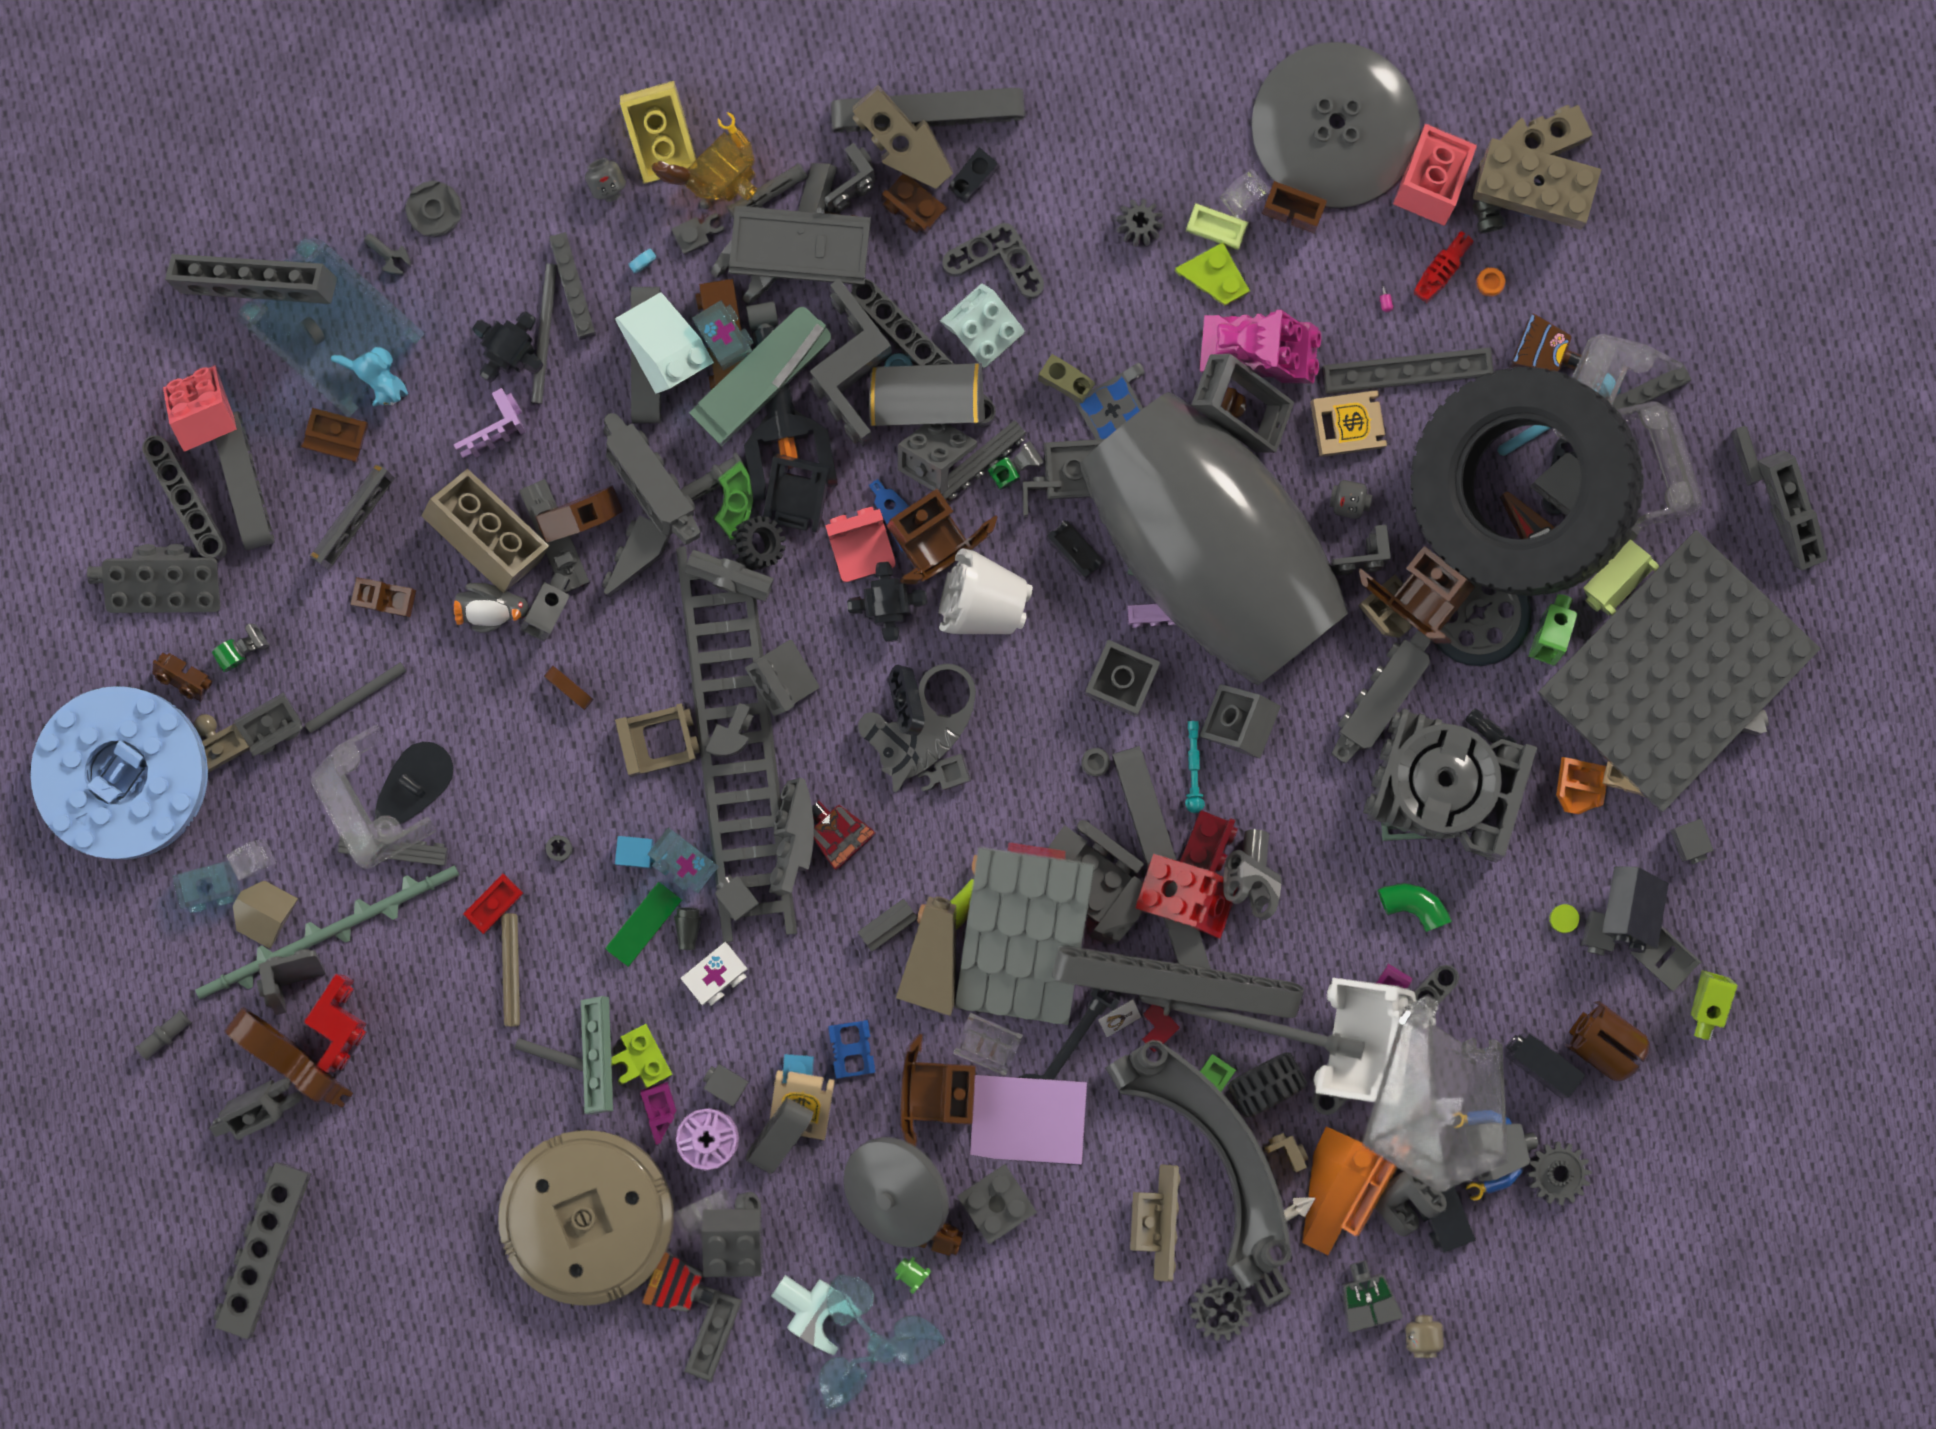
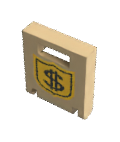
M1378 391L1318 398L1310 402L1320 457L1387 447L1386 440L1376 441V437L1385 436L1380 402L1370 403L1369 400L1379 397ZM1331 412L1335 439L1326 440L1322 415Z
M777 1070L770 1119L788 1097L813 1111L812 1119L801 1136L825 1140L835 1080L829 1079L826 1086L827 1091L821 1090L823 1077L789 1072L787 1084L782 1083L783 1071Z

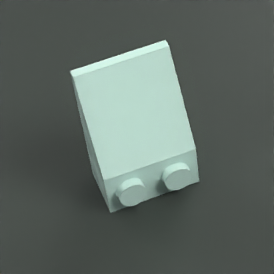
M661 292L614 318L655 394L672 388L714 363L701 338Z

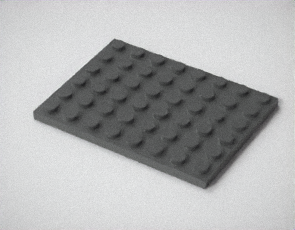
M1695 530L1537 693L1660 812H1663L1821 648L1699 531Z

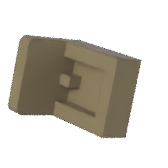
M1281 1133L1268 1139L1270 1145L1264 1147L1267 1153L1283 1147L1294 1172L1307 1168L1304 1162L1308 1160L1306 1151L1302 1144L1296 1145L1293 1136L1285 1137V1134Z

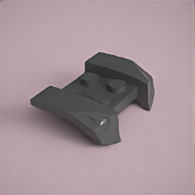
M1064 825L1048 848L1065 851V860L1094 864L1086 916L1098 925L1089 937L1102 943L1114 944L1128 932L1143 912L1135 908L1143 882L1135 876L1131 877L1088 846L1086 840Z

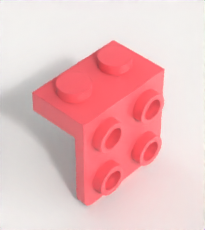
M873 507L864 508L857 511L858 516L848 519L846 515L830 519L831 524L825 525L842 581L851 582L876 574V565L879 562H889L892 569L895 567V558L880 509L874 510Z

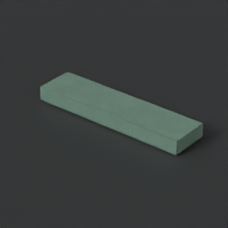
M600 996L581 1000L585 1114L589 1115L613 1111L609 997Z

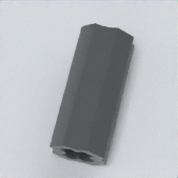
M903 898L860 929L858 934L871 952H873L916 921L918 917Z

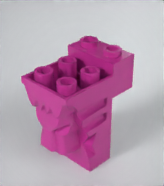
M1283 310L1271 312L1266 317L1262 314H1256L1254 318L1249 315H1242L1240 317L1204 315L1200 371L1204 372L1210 354H1231L1260 377L1275 378L1281 383L1314 384L1315 375L1319 371V362L1316 354L1317 348L1321 345V333L1318 331L1319 328L1311 322H1299Z

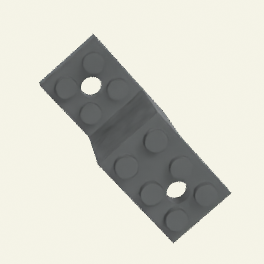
M838 279L830 285L832 293L830 295L832 299L830 302L840 315L845 312L848 316L847 320L849 323L847 324L856 337L810 370L812 379L809 382L811 383L812 390L820 400L824 397L827 399L828 410L837 422L842 419L846 424L844 425L845 432L854 444L859 441L864 447L872 441L871 431L842 393L871 372L872 367H877L892 355L891 345L842 281Z

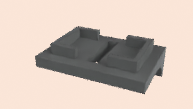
M1662 926L1658 949H1646L1645 953L1630 952L1672 992L1702 963ZM1673 946L1676 950L1657 968L1655 964Z

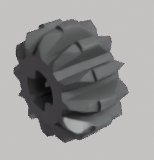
M1134 199L1130 200V208L1123 205L1121 207L1123 215H1119L1116 218V222L1122 224L1117 228V232L1121 234L1127 232L1123 238L1124 242H1128L1132 237L1135 238L1133 242L1134 247H1138L1140 239L1143 240L1145 246H1149V236L1157 240L1159 234L1156 230H1163L1164 227L1163 223L1158 222L1163 218L1162 212L1153 213L1157 207L1155 203L1151 204L1149 208L1145 207L1146 199L1141 200L1140 206H1137ZM1138 217L1143 218V223H1145L1142 228L1136 227L1137 223L1135 221H1137Z

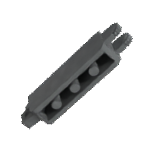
M611 413L605 416L603 433H605L607 438L606 458L659 532L668 536L674 533L685 545L700 538V530L693 518L695 505L688 495H683L679 489L680 486L676 477L672 473L668 474L664 468L661 456L657 452L653 453L648 446L649 442L645 434L641 430L637 431L633 424L626 426L618 414Z
M1417 631L1410 641L1404 639L1400 645L1397 642L1393 644L1386 654L1390 658L1384 668L1380 665L1370 677V680L1374 682L1368 691L1363 688L1354 700V703L1358 705L1352 714L1347 711L1338 723V726L1342 729L1338 733L1340 737L1331 753L1332 756L1345 764L1359 749L1366 750L1373 746L1430 664L1429 655L1424 651L1430 644L1429 641H1432L1422 632Z

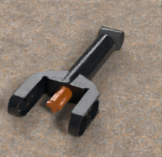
M774 301L746 306L750 330L754 331L751 334L754 349L776 329V326H779ZM788 383L765 405L767 415L744 444L754 501L765 499L764 492L766 490L758 444L763 443L766 446L778 443L781 455L798 458L795 440L808 438L809 434L814 435L819 463L831 466L827 487L838 486L828 430L794 409L790 383Z

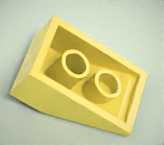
M674 81L620 96V106L644 183L660 179L652 171V164L658 161H663L669 165L682 166L689 171L698 168Z

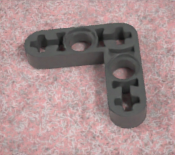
M1008 223L999 224L948 251L943 257L942 265L944 271L950 276L957 277L1000 255L1023 297L1035 299L1043 292L1044 281L1016 229ZM1001 230H1004L1005 233L1011 232L1010 242L1005 243L1004 240L995 243V247L998 249L993 251L992 244L987 237L992 236V241L1000 237ZM976 243H983L987 246L988 252L984 257H976L972 253V247ZM967 249L968 257L973 263L968 264V260L965 259L960 263V269L956 270L955 267L949 268L950 258L954 256L957 260L964 257L962 250ZM1015 254H1021L1025 257L1026 264L1020 269L1014 268L1010 264V258ZM1031 268L1033 272H1028V276L1032 282L1038 281L1039 284L1036 285L1037 291L1025 290L1024 287L1027 285L1025 277L1022 276L1018 279L1016 275L1023 274Z

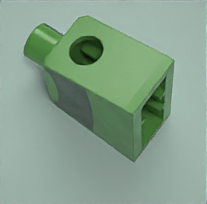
M1558 594L1555 603L1550 604L1545 610L1528 657L1555 666L1565 654L1577 617V613L1570 610L1573 603L1571 597Z

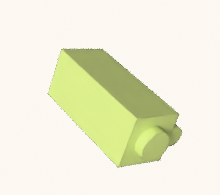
M1630 539L1614 559H1611L1609 564L1583 587L1587 596L1586 602L1595 611L1598 612L1601 609L1607 615L1610 614L1612 616L1616 612L1615 608L1652 570L1656 571L1659 565L1652 559L1651 555Z

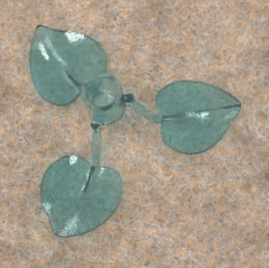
M841 1274L836 1276L827 1292V1310L831 1318L841 1325H847L854 1318L870 1336L867 1344L870 1356L854 1358L851 1362L844 1357H835L824 1364L819 1374V1386L825 1406L829 1409L841 1406L853 1399L862 1390L866 1382V1372L856 1364L864 1362L875 1363L876 1360L881 1363H889L895 1356L906 1364L921 1362L935 1349L945 1343L942 1334L929 1321L912 1315L903 1317L896 1322L894 1326L896 1337H892L889 1340L883 1335H876L860 1317V1315L867 1313L873 1304L874 1296L871 1287L864 1280L857 1277Z

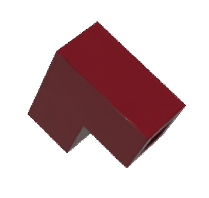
M1151 1005L1142 1014L1154 1026L1141 1039L1145 1044L1152 1040L1164 1044L1180 1029L1169 1015H1164V1010L1159 1006Z

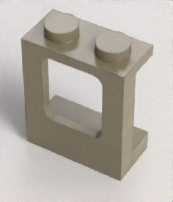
M682 703L676 704V707L631 718L615 719L627 772L630 777L697 761L695 754L700 753L696 736L691 737L688 727L693 725L690 709L684 710ZM670 720H680L687 749L681 753L651 759L648 755L643 734L644 728Z

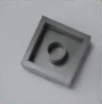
M1107 640L1084 695L1137 717L1160 662Z
M761 1209L703 1210L701 1235L704 1277L762 1276Z

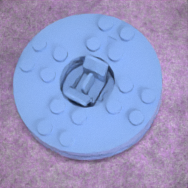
M105 687L81 694L62 706L42 730L36 742L31 762V787L34 800L49 828L74 849L95 857L125 860L148 856L177 840L187 830L186 827L190 826L189 823L193 822V817L197 816L204 800L208 782L205 748L196 728L180 709H177L175 705H171V702L166 701V699L153 693L130 687Z

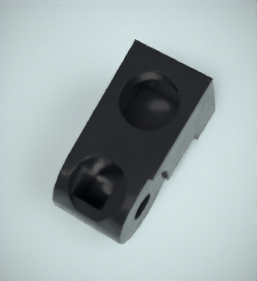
M979 147L952 180L948 190L966 204L978 189L996 173L1000 166Z

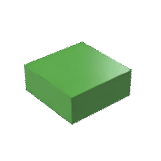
M1211 1054L1200 1070L1220 1092L1236 1071L1213 1054Z

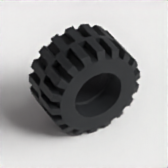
M1287 1052L1236 1077L1227 1087L1244 1117H1252L1300 1092L1307 1085V1081L1291 1052Z

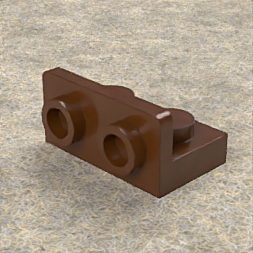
M904 173L901 174L888 191L885 190L882 193V200L885 201L883 206L893 215L897 213L902 215L906 219L904 222L906 226L915 233H918L920 230L923 234H926L947 210L946 206Z

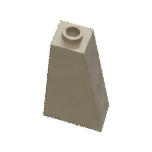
M929 896L896 998L951 1016L956 1001V905L951 904L946 898H933Z

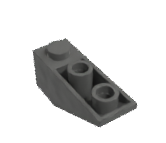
M640 515L637 521L632 520L626 532V536L629 539L625 547L620 546L615 555L614 561L617 562L613 573L609 571L603 581L604 594L611 597L658 561L671 535L661 534L651 520Z

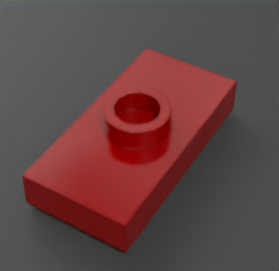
M503 873L463 915L482 934H485L524 893Z

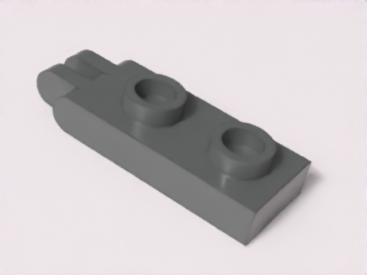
M1086 820L1078 822V831L1095 843L1092 848L1105 858L1110 854L1118 860L1115 865L1129 875L1131 871L1137 874L1144 865V863Z

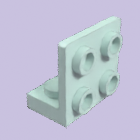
M982 283L940 320L946 329L957 335L976 361L982 363L983 368L988 366L1025 332L995 291Z

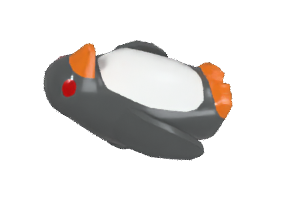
M487 583L466 584L465 588L470 591L457 593L454 601V614L457 625L463 623L474 624L472 629L481 633L491 632L499 628L504 622L512 619L516 621L524 618L528 613V603L524 598L507 591L503 593L497 587Z

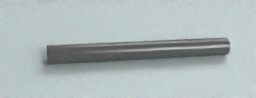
M401 662L307 722L305 726L308 731L313 733L407 672Z

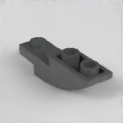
M803 778L789 780L784 785L781 792V798L783 799L781 808L774 818L775 830L773 835L783 838V841L780 842L777 848L778 860L776 868L773 869L770 875L771 887L769 892L778 896L792 893L797 872L809 870L814 834L813 811L807 784Z

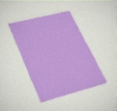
M975 1075L970 1155L993 1159L1082 1164L1087 1082Z

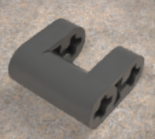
M1411 1166L1389 1181L1375 1206V1209L1398 1235L1406 1237L1419 1227L1418 1216L1407 1204V1200L1411 1199L1416 1207L1429 1218H1434L1446 1209V1200L1422 1169L1417 1166Z

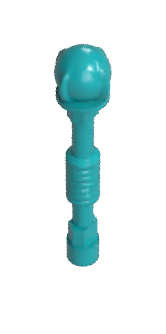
M1188 721L1190 739L1188 770L1191 771L1190 794L1186 795L1185 806L1189 812L1196 814L1203 810L1205 802L1202 799L1203 794H1199L1198 770H1200L1199 750H1197L1199 721Z

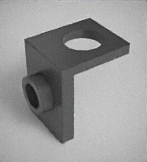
M1033 477V482H1023V519H1028V491L1046 490L1047 487L1061 488V481H1046V477Z

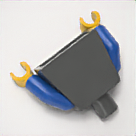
M1493 1111L1470 1113L1469 1116H1464L1460 1112L1453 1113L1451 1117L1461 1116L1463 1124L1461 1126H1451L1452 1128L1461 1130L1466 1125H1471V1127L1466 1128L1478 1180L1479 1182L1484 1181L1483 1184L1476 1181L1468 1183L1466 1189L1475 1186L1480 1190L1478 1195L1471 1196L1470 1199L1474 1201L1479 1200L1484 1192L1490 1194L1510 1187L1522 1173V1167L1529 1164L1528 1151L1538 1147L1536 1135L1533 1132L1524 1134L1521 1124H1512L1508 1117Z

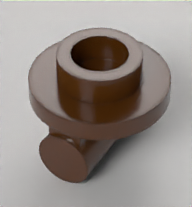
M1228 387L1220 407L1235 418H1239L1246 410V398L1241 393H1238L1236 389Z

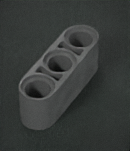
M787 1097L750 1146L745 1161L772 1174L808 1127L813 1111Z

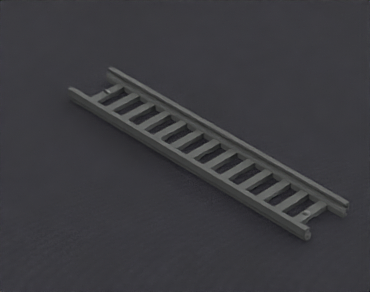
M685 546L678 547L676 554L716 888L718 891L717 885L726 878L724 862L777 855V848L780 842L783 841V838L774 835L775 844L722 850L721 834L773 827L775 830L774 818L781 808V796L771 713L758 689V703L744 705L751 708L750 715L760 714L762 731L741 733V735L750 739L749 744L763 743L765 759L712 765L711 754L706 752L711 739L708 734L707 721L733 718L738 705L705 709L704 693L755 687V684L749 675L702 681L700 665L753 658L754 662L763 656L757 599L739 592L736 594L726 592L692 597L690 581L701 579L685 573L688 562ZM746 602L748 618L695 625L694 609ZM750 631L751 646L701 653L698 651L697 637ZM767 771L768 787L717 794L715 792L714 777ZM770 799L772 812L770 816L719 822L717 805ZM771 873L739 877L747 888L771 885ZM792 893L782 895L781 901L759 903L756 908L744 916L784 912L786 935L797 934ZM718 898L723 943L733 942L731 919L733 917Z

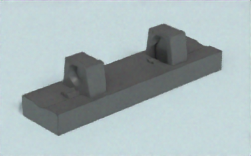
M546 479L519 490L536 531L543 540L544 538L535 516L557 508ZM570 536L547 543L549 548L546 554L554 572L570 579L565 593L590 583Z

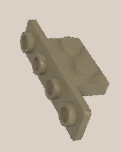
M1160 1165L1158 1193L1133 1192L1130 1250L1155 1251L1154 1280L1165 1282L1173 1281V1274L1176 1270L1174 1253L1177 1243L1176 1216L1179 1212L1177 1195L1180 1185L1179 1166Z

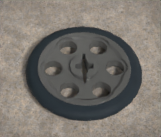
M1467 579L1475 586L1474 590L1456 610L1457 620L1454 623H1446L1440 630L1452 641L1451 644L1433 643L1444 655L1456 662L1469 666L1496 664L1510 657L1521 646L1527 636L1531 623L1529 597L1500 591L1493 595H1486L1482 591V585ZM1505 602L1513 606L1514 614L1512 617L1503 618L1500 616L1498 607L1501 603ZM1491 603V606L1486 608L1482 614L1483 620L1476 617L1467 623L1464 622L1474 612L1472 606L1481 608ZM1497 628L1501 631L1502 640L1500 643L1493 644L1488 641L1487 632L1489 629ZM1470 631L1474 636V643L1467 647L1460 644L1458 639L1460 632Z

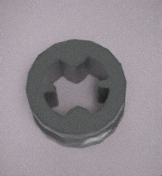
M553 836L546 843V853L555 861H565L572 854V844L564 836ZM556 841L559 844L561 841L566 843L564 846L566 853L562 856L559 853L558 856L552 853L554 851L552 845Z

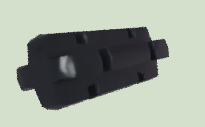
M1474 708L1467 715L1466 722L1472 727L1477 726V731L1492 743L1501 739L1517 743L1509 734L1505 736V731L1488 717L1486 719L1483 718L1484 714L1477 708Z

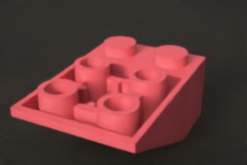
M216 366L198 369L193 375L184 379L172 380L167 386L163 387L169 424L184 452L237 430L234 415Z

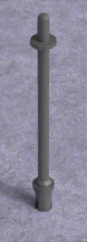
M1140 995L1142 1002L1164 1007V1015L1166 1016L1169 1015L1172 1009L1325 1047L1330 1052V1055L1333 1056L1337 1053L1357 1058L1358 1060L1362 1059L1365 1042L1340 1037V1033L1335 1032L1334 1035L1324 1036L1195 1003Z

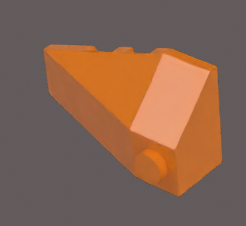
M1327 1126L1325 1127L1313 1152L1308 1198H1315L1305 1216L1302 1243L1329 1255L1342 1230L1341 1224L1344 1222L1371 1174L1381 1152Z

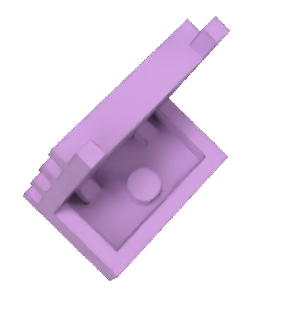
M502 388L492 393L504 419L454 444L456 450L466 445L468 446V449L460 452L463 458L470 454L477 458L480 456L478 450L486 446L490 450L496 448L494 442L501 438L505 442L510 441L509 434L517 430L520 434L526 432L517 416L522 411L511 393L506 395ZM496 430L499 431V433L491 437L488 435ZM483 438L484 441L476 445L473 443L474 441Z

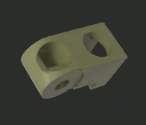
M1051 354L1038 374L1039 382L1053 387L1079 403H1084L1095 385V382L1054 354Z

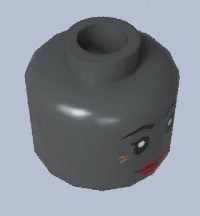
M601 158L587 166L588 171L585 173L584 178L595 199H605L606 202H611L621 196L626 180L615 161Z
M1342 480L1338 486H1333L1329 507L1334 508L1333 511L1337 516L1359 519L1363 515V511L1369 512L1372 495L1367 494V486L1365 484Z

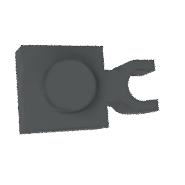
M717 213L710 215L702 224L695 217L671 229L684 256L708 245L707 235H717L725 231L723 225L716 229L710 226L713 220L719 218Z
M963 754L935 762V772L923 771L917 774L918 778L925 776L930 778V784L921 787L923 792L934 789L939 783H941L942 790H948L971 782Z

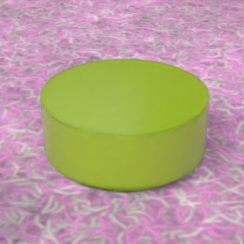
M1562 904L1556 906L1551 911L1549 921L1552 928L1557 932L1568 933L1578 926L1579 914L1573 906Z

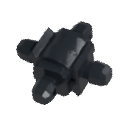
M527 311L522 312L516 319V324L508 320L503 325L496 321L493 326L483 320H478L472 330L482 340L480 344L485 349L483 356L489 361L488 364L484 363L480 370V376L489 383L493 382L500 375L498 372L500 369L508 374L512 369L520 373L522 368L533 374L539 373L543 363L533 354L535 349L530 344L533 339L526 333L528 330L531 331L535 324L536 318Z
M879 562L876 565V577L879 580L870 581L871 588L863 589L864 599H861L859 596L847 600L848 612L851 614H863V611H866V617L869 620H874L876 626H884L882 628L884 640L886 642H896L899 639V627H896V624L905 623L904 616L911 615V605L917 608L928 604L927 592L924 590H912V593H909L908 586L900 584L899 578H891L893 571L890 563Z

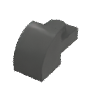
M739 703L728 729L717 724L706 752L717 757H731L743 751L749 744L750 739L741 735L742 730L747 732L754 717L750 715L751 708Z

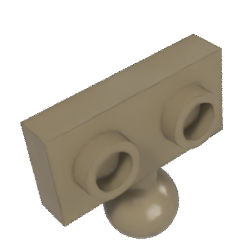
M202 714L195 719L194 727L198 734L206 738L202 743L207 757L208 773L250 750L235 724L216 733L217 723L214 717Z

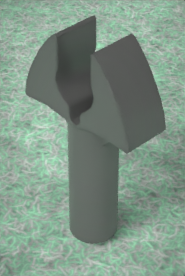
M371 233L364 238V242L385 259L386 265L382 268L384 272L393 275H404L400 269L395 267L393 258L402 259L411 267L409 255L402 245L398 250L392 251Z

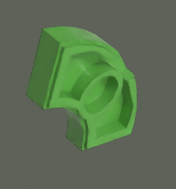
M741 461L718 478L723 487L724 500L721 509L714 516V520L731 540L735 538L731 536L732 532L737 530L735 527L749 519L753 503L751 480Z

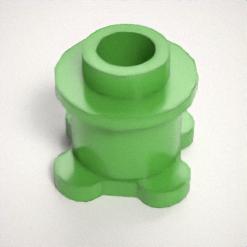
M904 1257L894 1270L898 1274L895 1279L903 1281L911 1288L910 1292L914 1294L931 1270L929 1268L923 1269L914 1261V1257L910 1260Z

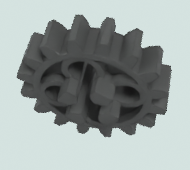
M1212 1278V1286L1208 1287L1202 1283L1201 1287L1204 1291L1202 1293L1194 1291L1193 1294L1198 1300L1197 1302H1190L1189 1306L1196 1308V1312L1190 1314V1318H1198L1199 1322L1196 1323L1195 1328L1200 1329L1204 1327L1203 1335L1205 1337H1208L1212 1332L1214 1333V1340L1218 1341L1220 1335L1224 1334L1228 1341L1231 1338L1230 1333L1233 1331L1238 1336L1241 1335L1240 1325L1248 1327L1249 1324L1244 1318L1245 1316H1252V1312L1246 1310V1306L1252 1304V1301L1243 1299L1247 1291L1244 1289L1238 1292L1239 1283L1236 1281L1229 1286L1227 1278H1223L1221 1284H1218L1216 1279ZM1227 1291L1232 1292L1233 1300L1227 1302L1225 1308L1230 1312H1237L1238 1320L1230 1322L1226 1315L1220 1314L1218 1325L1215 1327L1209 1326V1318L1215 1316L1217 1311L1213 1307L1204 1306V1298L1210 1296L1215 1303L1221 1305L1224 1302V1293Z

